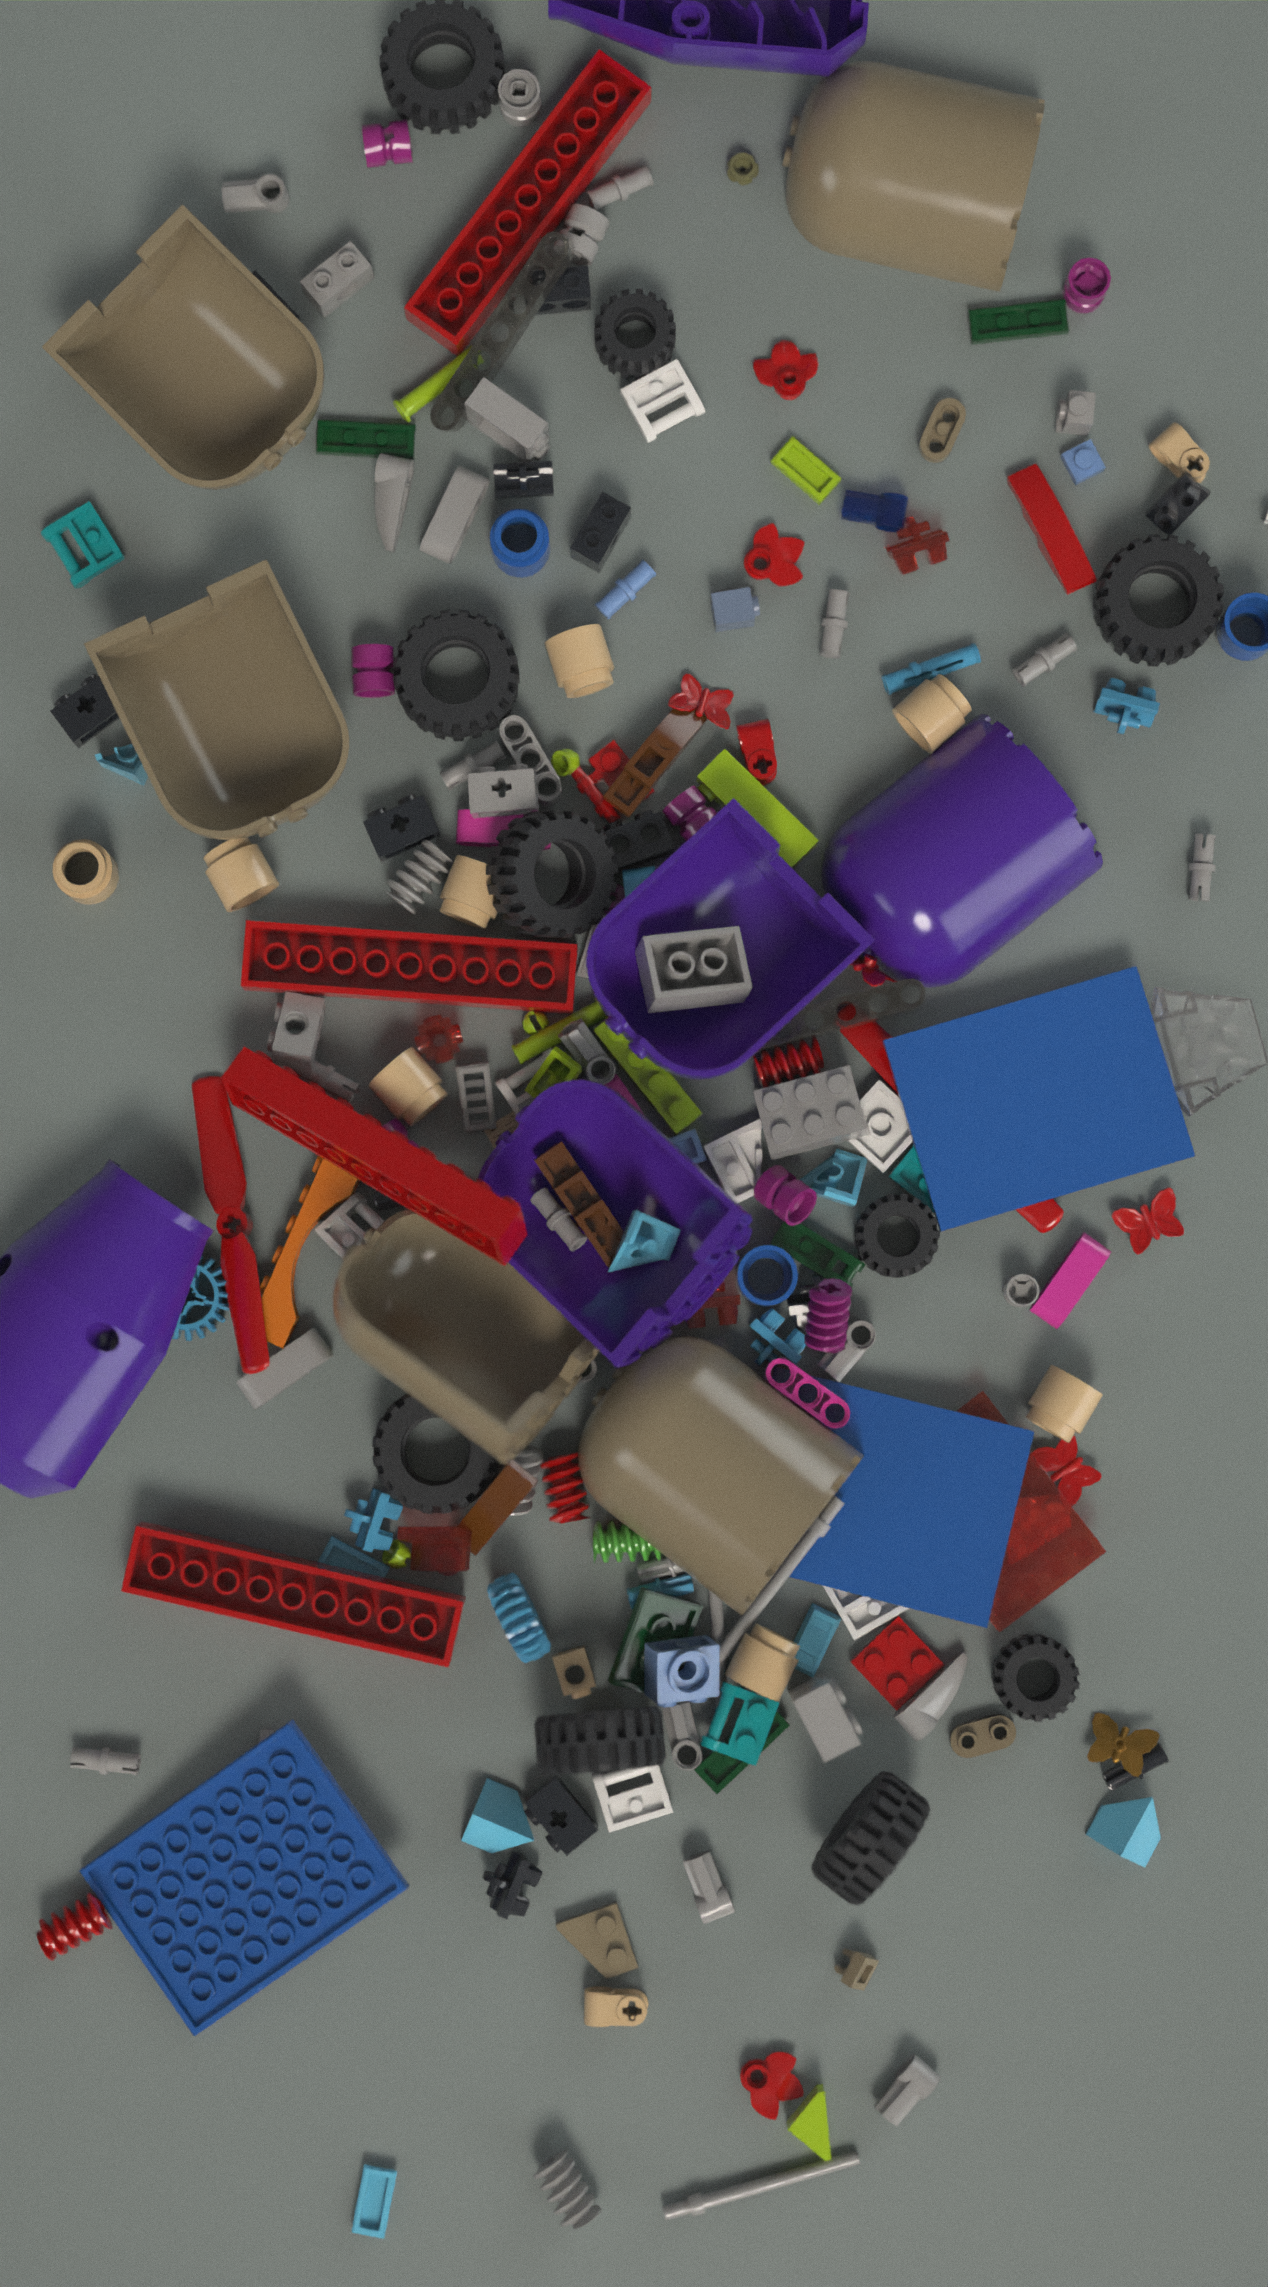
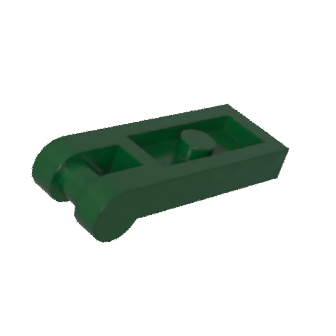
M783 1221L770 1242V1245L785 1250L794 1260L823 1278L840 1279L848 1283L851 1288L854 1285L851 1281L856 1273H861L866 1265L801 1223L790 1226ZM838 1260L846 1264L840 1275L832 1271Z

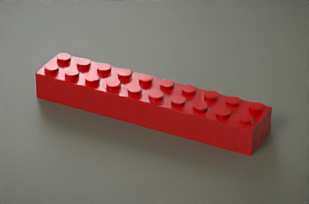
M599 49L404 306L406 320L454 355H460L569 212L571 205L575 204L651 103L652 87Z
M246 920L241 987L245 991L285 993L287 991L314 996L573 1014L578 944Z
M244 1046L221 1076L232 1105L501 1265L506 1266L528 1235L522 1210L520 1209L521 1206L513 1198L506 1195L502 1198L493 1193L492 1188L480 1179L473 1181L464 1176L463 1170L455 1164L448 1162L446 1165L436 1159V1155L428 1148L420 1146L418 1149L410 1144L407 1137L399 1131L392 1130L389 1132L381 1127V1123L369 1114L362 1116L355 1112L353 1106L346 1100L339 1097L335 1100L326 1095L327 1092L317 1083L311 1081L308 1084L299 1079V1075L290 1067L284 1065L281 1068L272 1063V1059L260 1050L253 1052Z
M144 1521L135 1527L121 1592L448 1668L452 1661L466 1596Z

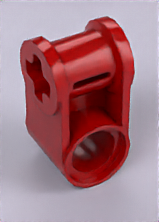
M769 719L737 725L738 740L741 752L744 755L747 771L763 786L770 784L777 775V760ZM759 762H764L765 767H767V773L761 774V771L757 769Z

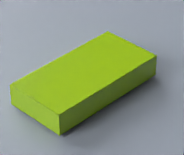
M793 436L771 460L773 466L818 505L827 498L842 479Z

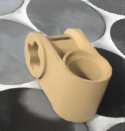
M1173 422L1149 444V449L1155 458L1177 478L1187 471L1199 484L1204 480L1210 465L1209 457L1179 424ZM1197 464L1199 466L1198 470L1193 469L1191 472L1187 469L1188 465L1192 467Z
M604 1986L585 1988L584 2024L592 2027L638 2026L646 2018L649 2004L648 1998L644 1992L635 1988L625 1989ZM629 2001H634L637 2007V2012L634 2014L630 2013Z

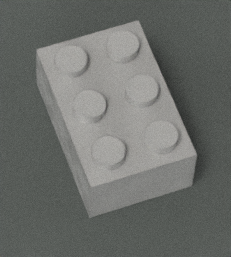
M739 926L643 936L635 951L647 1013L744 1003L753 988Z
M850 1065L753 1091L772 1161L868 1135Z
M821 1673L788 1690L824 1763L861 1744L857 1735L863 1732L849 1707L842 1708L841 1705L847 1701L834 1677L827 1679L824 1673Z

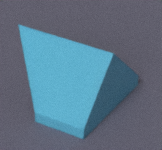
M132 743L123 747L113 748L115 754L104 757L102 753L95 754L97 762L102 767L143 786L145 785L148 775Z
M836 1148L833 1155L800 1180L813 1189L818 1197L853 1207L858 1199L867 1159Z
M633 1210L608 1272L663 1259L669 1261L681 1230L642 1212Z
M487 1778L461 1841L491 1854L534 1841L518 1790Z
M1153 1797L1101 1805L1086 1835L1119 1856L1146 1867L1161 1839Z

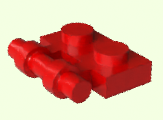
M614 740L588 759V763L595 770L592 774L587 775L580 766L570 774L576 781V788L581 794L585 793L596 806L594 808L595 812L599 817L604 816L609 824L618 821L621 817L614 807L603 799L604 795L596 787V784L603 780L608 788H610L630 760ZM654 789L649 792L644 800L654 793Z

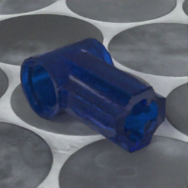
M846 490L841 520L871 524L881 531L900 533L904 531L909 498L892 492L875 495Z

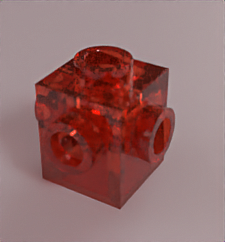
M442 1014L423 1019L424 1024L417 1026L419 1035L414 1036L418 1053L420 1055L425 1054L428 1061L435 1060L436 1064L454 1060V1054L460 1052L458 1044L464 1042L459 1024L452 1025L450 1018H443ZM438 1035H443L446 1038L445 1045L441 1047L434 1045V1038Z

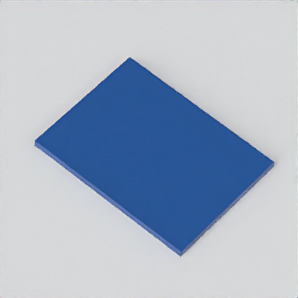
M1137 966L882 1041L940 1232L1195 1156Z
M774 1367L772 1379L777 1383L786 1382L790 1377V1370ZM811 1376L849 1406L850 1418L848 1422L840 1428H828L863 1454L864 1457L834 1495L845 1504L830 1522L831 1528L823 1538L820 1536L789 1577L987 1628L1035 1431ZM810 1383L803 1384L798 1390L799 1399L805 1403L813 1402L817 1397L816 1387ZM838 1403L830 1404L825 1410V1416L830 1422H839L844 1417V1408Z
M293 1719L79 1870L193 2036L202 2032L410 1886Z

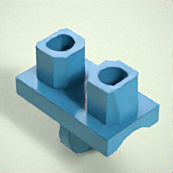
M1110 678L1106 687L1101 690L1095 704L1094 713L1107 716V721L1118 723L1116 733L1124 734L1127 726L1139 729V726L1142 725L1151 728L1160 703L1156 702L1155 689L1144 686L1139 687L1136 695L1132 696L1124 693L1126 684L1122 680Z
M772 1308L763 1314L759 1320L755 1318L749 1325L769 1342L765 1346L758 1339H755L750 1345L760 1354L754 1362L760 1366L765 1359L768 1362L778 1359L779 1357L772 1352L776 1348L794 1364H797L802 1358L799 1354L806 1346L804 1343L805 1335L794 1328L789 1336L782 1341L774 1332L785 1319Z
M372 1488L369 1501L359 1499L355 1510L346 1508L344 1516L352 1518L349 1531L358 1533L355 1545L371 1553L373 1549L389 1550L393 1540V1533L380 1529L383 1517L398 1521L403 1504L391 1498L390 1494Z

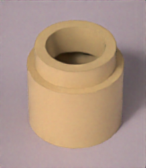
M590 624L559 633L545 642L558 687L564 688L567 698L590 695L614 683L611 675L614 665L601 625Z
M938 674L932 681L925 679L892 709L895 719L917 745L930 754L965 724L964 717L972 711L970 704L959 689L941 674Z
M248 837L228 840L212 849L203 858L208 866L205 873L227 912L242 909L265 897L279 886V882L258 844H252Z
M86 839L74 840L64 845L55 856L52 867L54 880L57 886L74 901L88 905L97 904L109 898L115 891L119 881V869L112 855L100 844ZM81 852H89L95 855L98 861L96 877L85 885H75L69 882L65 871L70 860Z
M456 855L440 898L444 900L440 908L442 914L469 926L483 930L486 929L489 919H495L498 913L492 904L496 900L495 896L489 895L487 884H491V875H486V865L488 864L466 856Z
M410 1047L396 1057L368 1085L398 1120L403 1118L410 1126L415 1125L429 1114L448 1094L440 1085L443 1080L414 1047Z
M1050 1365L1028 1402L1032 1407L1025 1418L1069 1443L1075 1432L1081 1434L1103 1395L1066 1371Z
M755 1623L751 1633L744 1634L725 1675L756 1693L774 1701H779L799 1661L795 1656L800 1645L769 1628Z

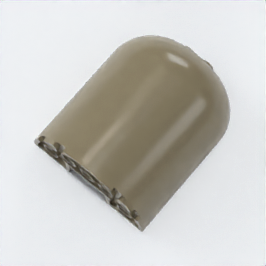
M858 61L840 66L829 77L824 76L815 85L806 99L801 116L794 115L790 135L795 136L793 147H786L783 166L789 167L785 186V198L790 218L799 233L807 241L825 252L1000 292L1007 269L1006 263H1008L1017 232V221L1020 218L1041 129L1040 125L1044 113L1045 100L880 62Z
M182 204L136 251L142 262L97 307L88 299L42 348L170 475L187 485L209 490L228 489L251 481L266 470L272 471L280 464L283 456L292 447H296L303 441L306 436L305 431L313 420L322 399L325 381L324 364L319 346L310 331Z
M267 559L207 586L208 596L148 623L144 615L84 643L163 807L182 827L210 839L232 840L259 834L260 837H265L277 831V826L287 821L295 823L309 815L307 810L321 801L337 784L348 759L349 733L345 718Z
M409 1209L392 1215L377 1229L370 1228L363 1236L360 1245L353 1244L342 1258L344 1262L338 1272L333 1290V1313L338 1331L346 1345L360 1359L503 1464H506L509 1459L516 1458L554 1416L556 1409L563 1399L570 1395L581 1380V1374L600 1352L509 1263L506 1266L501 1265Z
M694 1336L671 1337L655 1349L649 1347L642 1351L640 1359L629 1365L618 1367L612 1375V1378L615 1379L614 1383L608 1390L603 1387L594 1397L591 1404L595 1406V1409L584 1426L579 1442L578 1463L580 1473L591 1496L605 1510L736 1612L743 1615L864 1455L720 1345Z

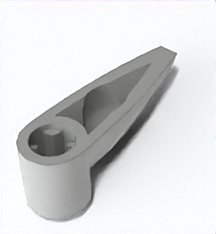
M381 453L375 468V513L385 549L395 552L413 479L414 460Z
M964 1652L958 1653L894 1713L893 1717L916 1742L923 1739L935 1728L938 1720L954 1699L968 1657Z

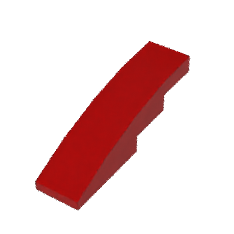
M1037 463L1007 476L1008 485L1022 507L1025 520L1037 538L1038 548L1066 594L1069 595L1097 582L1096 575L1065 512Z

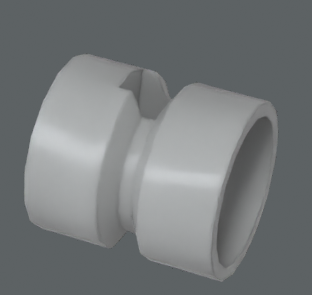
M515 69L506 73L499 81L498 86L501 115L512 126H529L537 120L541 112L539 81L535 75L523 69Z
M573 204L564 221L567 228L560 230L553 249L566 260L577 265L589 267L592 265L599 249L596 242L603 240L610 221L595 209L581 204Z

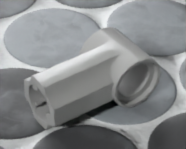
M266 174L255 180L223 182L222 200L226 213L257 210L279 213L285 210L289 204L290 197L284 182L275 174ZM270 189L280 190V193L275 198L268 199L265 197Z
M580 1018L565 1026L558 1034V1037L578 1064L582 1066L588 1079L602 1085L609 1083L616 1073L615 1065L583 1020ZM598 1060L606 1061L603 1070L599 1072L591 1071L594 1062Z
M855 1320L848 1325V1330L846 1331L847 1340L845 1342L846 1349L838 1353H826L817 1363L838 1382L844 1378L876 1340L875 1328L865 1320ZM856 1326H865L869 1330V1339L864 1344H856L851 1338V1333Z
M690 1702L661 1708L674 1764L684 1771L695 1769L701 1762L702 1749ZM684 1745L692 1746L697 1752L696 1759L691 1763H683L677 1756L678 1750Z
M710 1851L700 1852L683 1860L695 1893L693 1897L703 1923L706 1924L734 1913L735 1909L725 1883L722 1884Z
M913 2054L903 2063L896 2074V2080L874 2106L884 2118L898 2126L920 2099L924 2100L930 2095L939 2083L941 2076L917 2055Z

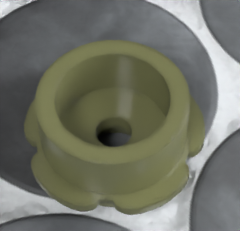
M739 153L728 161L729 169L727 170V175L732 182H738L739 185H748L752 182L753 178L757 177L759 167L751 155ZM741 167H744L746 170L745 172H741L739 169Z

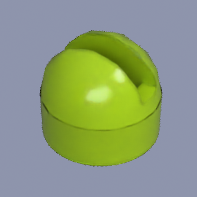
M562 749L553 753L551 765L557 775L567 776L579 767L580 759L574 750Z
M529 1011L525 1014L522 1025L524 1031L529 1036H532L549 1027V1021L543 1012ZM534 1014L542 1028L538 1031L535 1030L529 1018Z
M397 1539L392 1541L390 1549L384 1550L382 1555L383 1563L394 1569L406 1567L407 1564L404 1562L407 1558L411 1559L410 1549Z

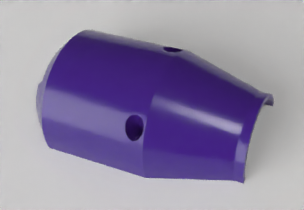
M548 0L549 20H560L671 64L829 77L865 45L869 3L862 2V0Z
M108 1159L101 1171L9 1245L0 1257V1484L31 1499L72 1490L77 1487L166 1356L205 1244L214 1231L146 1187L121 1169L120 1164L111 1159Z

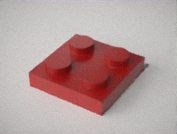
M896 1616L850 1660L852 1665L896 1711L945 1665L899 1616Z

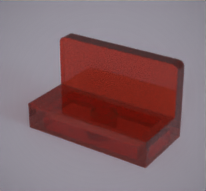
M454 1526L398 1527L397 1540L412 1544L411 1570L457 1572L469 1570L472 1531Z

